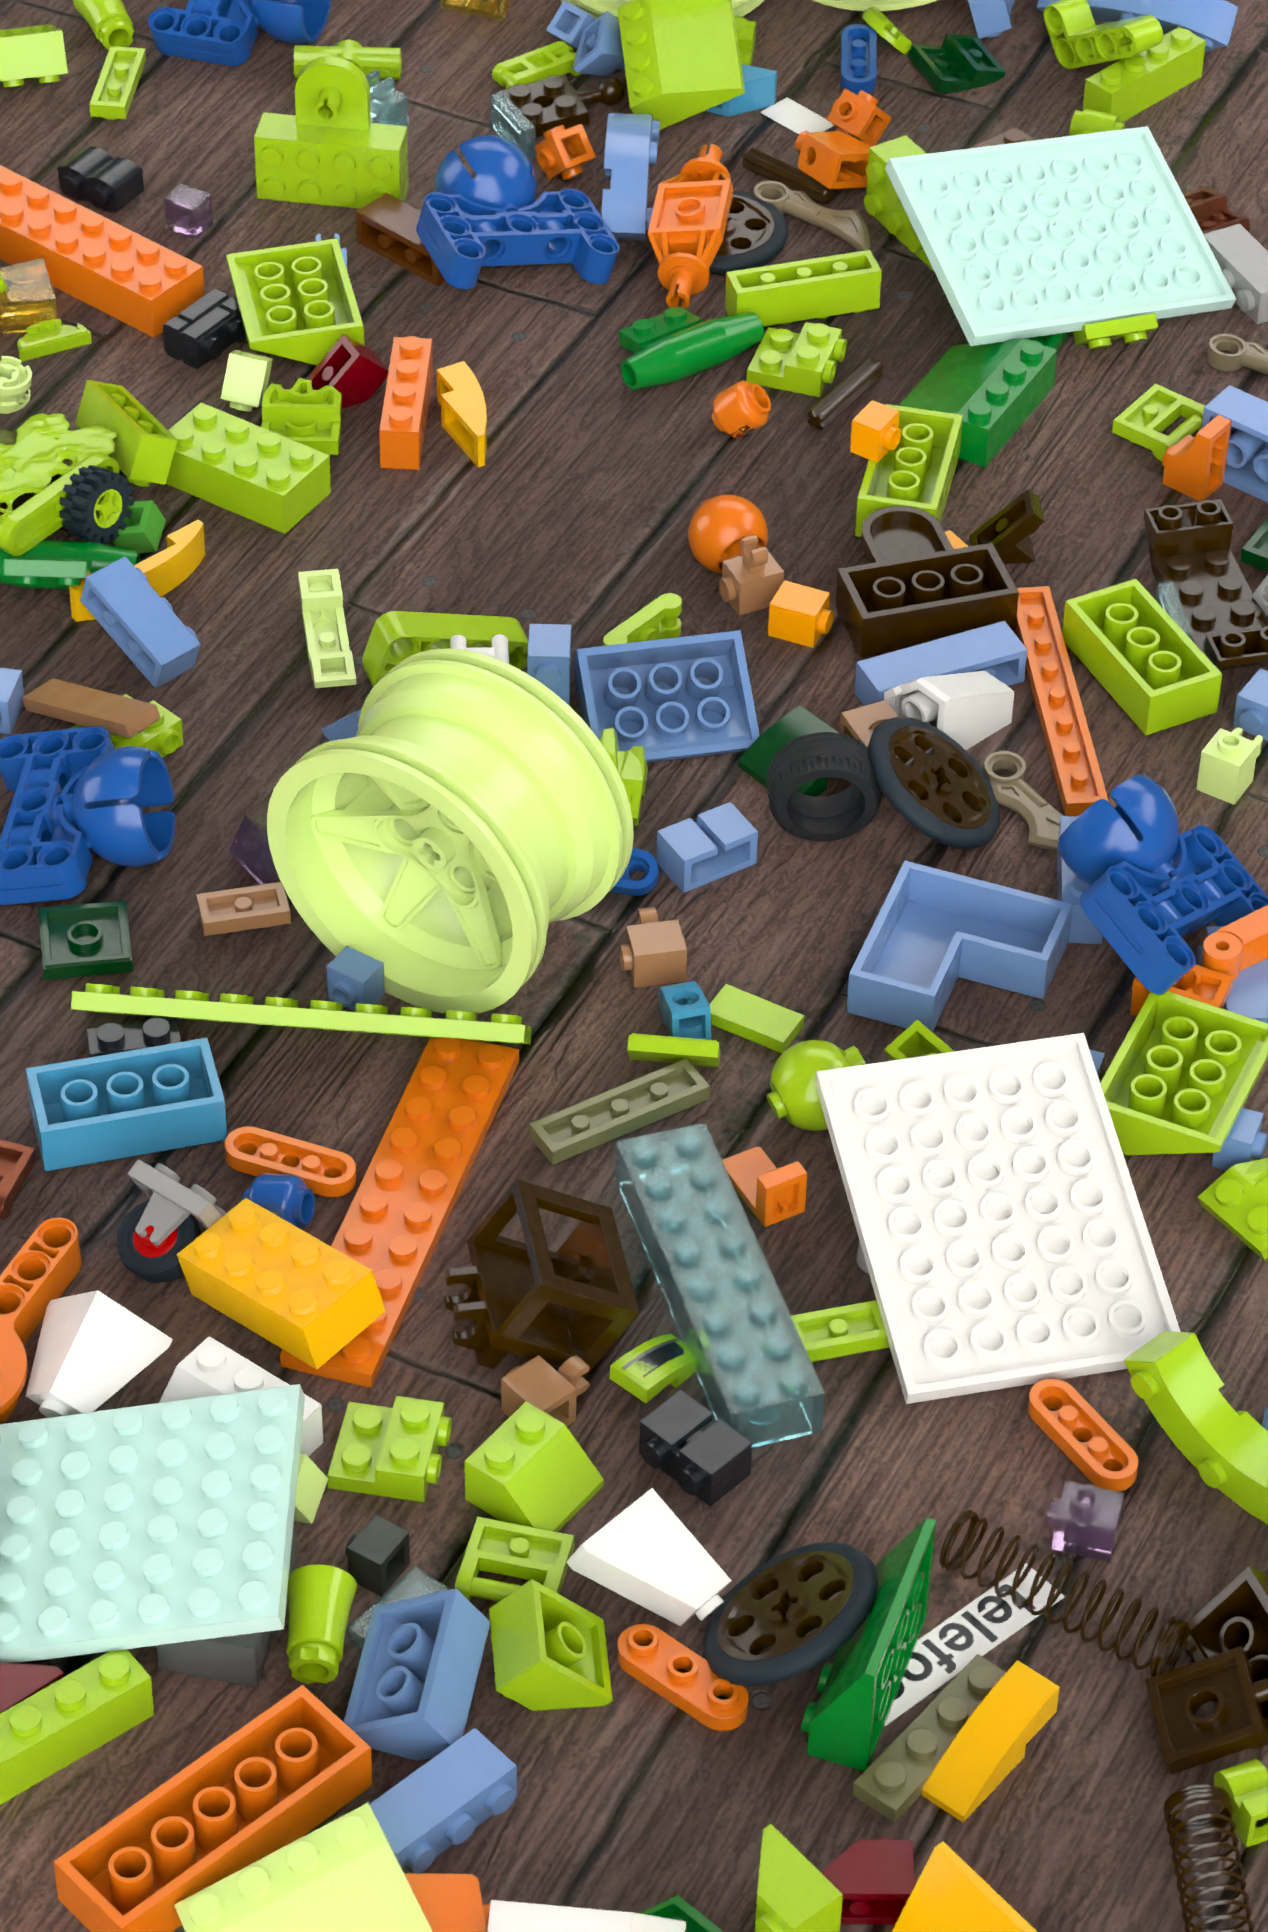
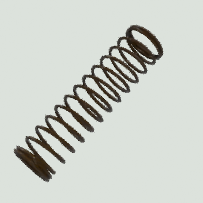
M967 1510L953 1523L940 1552L939 1561L942 1568H946L947 1571H954L960 1568L964 1580H970L977 1576V1581L981 1588L987 1589L994 1585V1590L998 1597L1004 1598L1011 1594L1013 1604L1020 1607L1028 1603L1029 1611L1032 1615L1037 1616L1046 1611V1619L1049 1624L1054 1625L1063 1620L1064 1630L1069 1634L1075 1633L1080 1629V1635L1084 1643L1092 1642L1098 1638V1647L1101 1652H1107L1115 1647V1655L1118 1661H1125L1132 1657L1136 1670L1145 1669L1150 1665L1152 1677L1171 1671L1175 1667L1189 1636L1190 1628L1188 1622H1184L1183 1619L1176 1621V1616L1170 1617L1157 1638L1151 1658L1143 1665H1138V1650L1146 1641L1159 1615L1158 1606L1152 1608L1147 1614L1138 1632L1134 1648L1127 1655L1120 1656V1642L1130 1630L1140 1611L1141 1597L1134 1599L1121 1622L1116 1640L1108 1647H1103V1632L1119 1610L1124 1597L1123 1588L1117 1590L1109 1601L1099 1630L1092 1637L1086 1638L1085 1625L1096 1611L1107 1588L1106 1579L1101 1580L1091 1593L1081 1622L1075 1628L1069 1629L1067 1627L1068 1615L1077 1605L1087 1587L1090 1578L1089 1570L1082 1572L1076 1580L1069 1594L1064 1613L1056 1620H1051L1050 1608L1060 1596L1069 1580L1073 1569L1071 1561L1065 1563L1057 1574L1051 1587L1047 1604L1039 1611H1034L1033 1598L1049 1577L1055 1563V1554L1050 1553L1045 1557L1034 1577L1029 1596L1022 1602H1017L1016 1589L1031 1570L1038 1554V1545L1033 1544L1027 1549L1017 1568L1012 1587L1007 1592L1000 1593L999 1580L1013 1563L1020 1549L1021 1536H1014L1010 1540L999 1561L995 1578L990 1583L983 1584L982 1571L988 1566L998 1551L1004 1537V1527H997L988 1539L979 1561L978 1570L971 1575H966L965 1563L976 1551L986 1532L987 1518L984 1517L979 1520L977 1512ZM970 1519V1524L962 1544L951 1560L948 1561L956 1537ZM983 1523L982 1529H981V1531H980V1533H979V1535H978V1538L976 1539L974 1545H973L972 1548H971V1545H972V1543H973V1541H974V1539H975V1537H976L977 1530L979 1529L980 1525ZM999 1533L997 1542L993 1550L991 1551L990 1555L986 1559L990 1546L994 1541L995 1537L997 1536V1534ZM1016 1542L1015 1548L1009 1560L1003 1568L1007 1555L1011 1550L1012 1546L1014 1545V1543ZM1033 1551V1554L1027 1567L1025 1568L1023 1574L1020 1576L1026 1560ZM1050 1560V1563H1049V1565H1048V1568H1047V1570H1046L1044 1576L1042 1577L1041 1581H1040L1039 1584H1038L1039 1578H1040V1576H1041V1574H1042V1572H1043L1045 1566L1047 1565L1048 1561ZM1067 1569L1064 1579L1055 1593L1058 1583ZM1084 1579V1581H1083V1583H1082V1586H1081V1588H1080L1078 1594L1076 1595L1075 1599L1073 1600L1074 1595H1075V1593H1076V1591H1077V1589H1078L1080 1583H1081L1082 1580ZM1100 1588H1101V1591H1100V1593H1099V1595H1098V1597H1097L1095 1603L1093 1604V1606H1092V1608H1091V1605H1092V1603H1093V1601H1094V1599H1095V1596L1097 1595L1098 1591H1099ZM1118 1598V1600H1117V1602H1116V1604H1115V1606H1114V1609L1112 1610L1111 1614L1109 1615V1613H1110V1611H1111V1609H1112V1606L1114 1605L1116 1599ZM1135 1608V1610H1134V1612H1133V1614H1132L1130 1620L1128 1621V1619H1129V1617H1130V1614L1132 1613L1133 1609ZM1179 1632L1174 1648L1171 1654L1169 1655L1167 1661L1161 1668L1165 1654L1173 1639Z

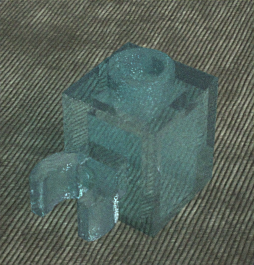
M378 70L366 75L370 86L371 123L407 126L408 128V96L394 89L393 78L388 77L380 81Z

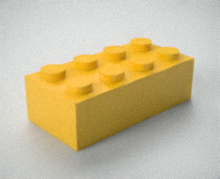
M247 1198L243 1199L177 1254L191 1295L316 1370L386 1311L373 1270Z

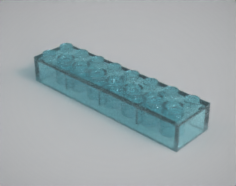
M701 1123L616 1141V1182L681 1338L696 1360V1374L716 1421L721 1419L752 1442V1448L822 1432L824 1390L706 1124Z

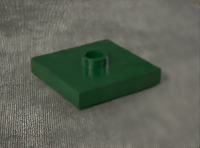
M126 900L38 908L44 980L133 972Z

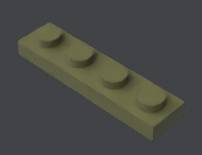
M685 1058L529 1123V1137L549 1162L554 1165L710 1099V1085Z
M977 1654L854 1782L853 1796L895 1823L921 1796L924 1784L958 1732L1006 1672Z

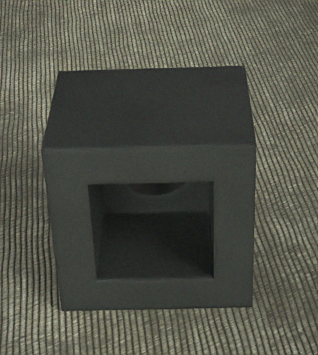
M375 1515L363 1530L358 1529L353 1533L347 1543L345 1554L348 1557V1573L352 1575L358 1585L381 1597L387 1592L410 1564L409 1531Z

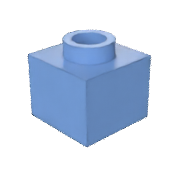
M564 0L546 31L578 50L583 29L596 19L589 13Z
M346 946L326 966L328 999L343 1003V1007L355 1011L356 1003L375 1005L385 995L384 963Z
M1242 1108L1220 1152L1213 1153L1211 1167L1227 1171L1235 1164L1263 1158L1268 1140V1134L1261 1132L1264 1113Z

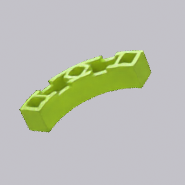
M1163 1331L1124 1359L1131 1375L1130 1382L1133 1390L1139 1397L1144 1399L1160 1426L1176 1447L1199 1471L1200 1477L1208 1486L1218 1488L1249 1514L1268 1524V1431L1247 1411L1236 1412L1219 1392L1218 1389L1225 1384L1212 1367L1195 1333Z

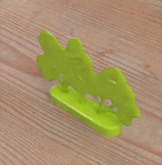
M41 413L31 416L16 429V444H0V504L6 503L8 505L7 509L0 508V512L4 513L0 515V548L13 556H21L63 526L62 522L65 519L60 518L59 511L65 509V506L59 504L60 497L66 498L67 492L63 491L65 484L70 486L73 484L69 478L73 473L79 475L78 469L94 465L119 474L118 462L114 458L107 456L115 451L113 439L117 437L118 433L99 425L70 431L68 430L70 424L65 419V415ZM70 459L73 463L71 466L63 463V460ZM56 474L62 475L60 478H58L56 481L50 484L53 476H55ZM25 493H36L35 496L13 511L12 504L17 497Z

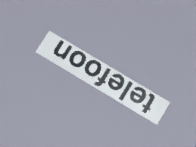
M1027 1563L1024 1565L1020 1576L1023 1574L1025 1568L1027 1567ZM1032 1568L1016 1589L1017 1602H1022L1030 1594V1589L1037 1573ZM1016 1571L999 1582L1000 1593H1005L1012 1587ZM1047 1581L1033 1598L1034 1611H1039L1047 1604L1052 1587ZM993 1586L917 1641L885 1726L959 1674L977 1654L984 1656L1039 1615L1031 1614L1028 1603L1020 1607L1015 1606L1012 1602L1011 1594L1004 1598L998 1597ZM1060 1594V1596L1057 1598L1053 1605L1062 1600L1065 1596Z

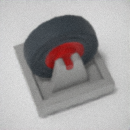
M138 1159L128 1172V1176L149 1200L135 1206L124 1217L117 1231L116 1247L124 1266L137 1278L151 1283L169 1282L184 1274L177 1254L222 1218L226 1212L215 1205L217 1199L204 1188L193 1184L188 1189L179 1183L181 1178L165 1165L157 1163L153 1168Z

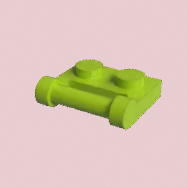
M1154 384L1113 420L1112 433L1152 450L1153 455L1162 461L1166 450L1171 445H1176L1187 434L1192 435L1197 430H1201L1205 405L1158 384ZM1180 416L1186 418L1168 436L1161 433Z
M477 1516L458 1572L455 1588L469 1601H471L472 1597L499 1602L521 1587V1585L477 1577L479 1570L526 1580L533 1579L544 1583L545 1587L560 1594L569 1567L566 1562L574 1551L575 1536Z

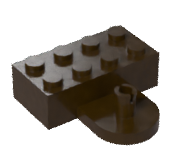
M892 506L870 514L863 523L861 546L869 564L839 568L837 570L835 607L860 657L894 652L1001 621H1005L1012 631L1016 629L1019 591L993 543L953 549L939 521L931 514L918 508Z

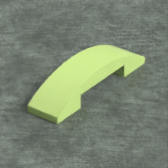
M339 569L298 572L305 640L314 687L356 685L353 655L349 647L343 610V594Z

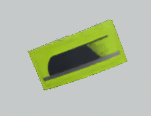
M672 1334L661 1335L635 1347L611 1364L609 1379L644 1403H647L669 1384L675 1388L680 1386L704 1365L708 1358Z

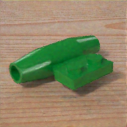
M672 307L656 317L637 320L632 326L618 331L620 345L635 353L621 363V375L625 384L631 390L680 381L726 363L761 341L764 337L762 322L754 312L719 317L702 322L701 318L682 307Z
M43 540L21 556H13L0 548V583L21 588L69 590L70 585H81L82 579L123 557H126L133 566L140 563L139 552L90 541Z

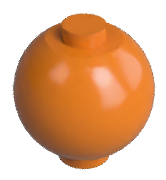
M719 495L704 501L693 514L688 529L689 546L694 557L703 567L718 574H722L723 560L741 556V538L757 535L758 548L766 547L768 542V528L762 512L751 501L737 495Z

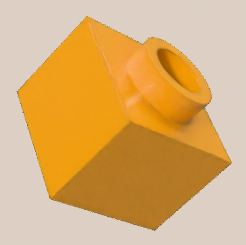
M872 400L852 420L850 452L878 463L890 450L893 451L899 444L902 434L899 428L900 411Z

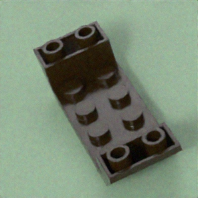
M1203 500L1195 503L1165 505L1144 509L1152 572L1178 626L1218 670L1268 664V623L1259 605L1253 599V593L1230 550L1233 522L1222 500Z

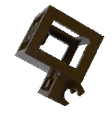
M518 1179L513 1182L467 1240L472 1266L451 1268L445 1271L447 1286L456 1283L468 1285L466 1290L460 1295H446L444 1297L445 1307L453 1311L455 1321L473 1319L474 1327L469 1330L453 1331V1343L475 1350L478 1365L493 1369L510 1352L531 1359L539 1355L547 1363L560 1367L569 1358L578 1356L590 1366V1370L585 1373L589 1374L639 1314L612 1208ZM538 1208L581 1220L580 1224L557 1252L549 1251ZM517 1211L525 1243L499 1236L500 1232Z

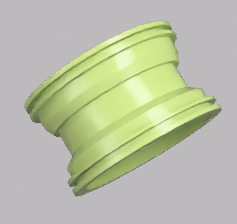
M432 649L409 656L396 664L372 688L365 699L360 713L356 737L329 741L305 753L278 781L271 795L267 812L268 843L280 881L296 910L319 940L335 956L346 946H349L383 962L385 993L416 1007L445 1014L446 1010L482 1013L495 1009L513 997L533 975L543 957L549 923L579 916L597 905L623 876L629 864L634 838L631 807L624 784L609 754L583 719L552 690L520 669L496 658L460 649Z

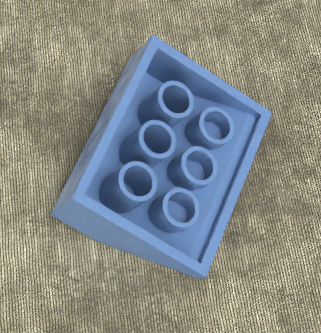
M741 630L576 650L572 669L582 719L599 741L604 729L614 728L617 733L619 751H629L633 746H644L646 762L649 763L746 751L760 737Z

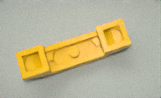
M199 519L167 535V549L134 565L135 568H139L145 574L148 583L160 597L179 586L202 562L205 556L204 525ZM86 578L81 580V585L69 586L71 615L76 622L96 620L80 601Z

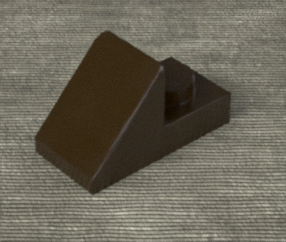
M1027 489L969 535L971 546L993 543L1003 564L1034 562L1035 557L1029 535L1033 534L1045 522L1039 497L1030 489Z

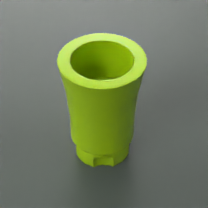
M73 0L76 11L86 20L98 41L107 50L110 49V46L129 47L131 45L134 29L122 0Z
M307 1565L297 1568L289 1574L287 1589L289 1605L288 1668L292 1671L291 1677L299 1682L326 1684L333 1681L338 1675L339 1662L343 1658L349 1612L357 1590L356 1580L352 1575L340 1568L329 1565Z

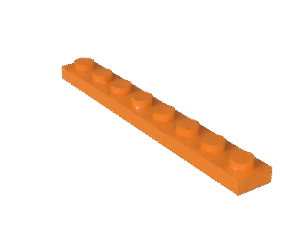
M1050 587L1017 588L1019 598L1016 633L1027 649L1026 671L1065 816H1080L1096 801L1100 799L1108 801Z

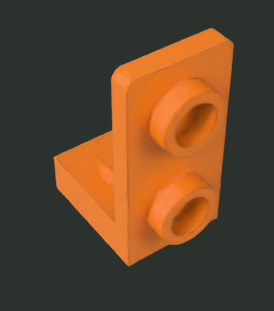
M754 1147L721 1161V1171L764 1227L805 1212L807 1172L798 1161L781 1168H776L760 1147Z

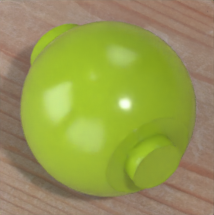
M824 1040L799 1042L784 1051L776 1061L770 1076L772 1092L766 1095L767 1100L778 1119L785 1116L790 1124L807 1131L827 1130L828 1127L815 1085L816 1072L865 1065L866 1063L854 1045L842 1050L835 1044Z

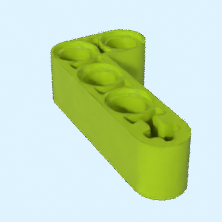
M1060 0L1048 5L1044 10V21L1058 62L1066 69L1129 58L1159 45L1163 40L1162 27L1159 21L1152 15L1147 14L1095 25L1086 0Z
M391 611L381 615L374 623L362 657V666L372 687H374L396 664L405 658L432 649H450V638L454 635L464 636L467 648L492 647V637L500 634L508 638L509 664L518 669H523L527 666L528 638L519 621L511 617Z

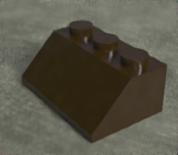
M1248 1566L1188 1621L1190 1630L1186 1647L1197 1662L1242 1646L1248 1656L1254 1682L1268 1678V1574ZM1267 1700L1261 1702L1260 1705L1268 1732ZM1268 1742L1253 1746L1251 1749L1268 1745Z

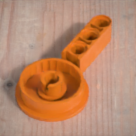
M51 1218L41 1223L0 1275V1424L6 1421L16 1408L20 1393L27 1379L28 1363L23 1346L44 1319L50 1300L60 1298L82 1267L77 1227L72 1221L65 1218Z

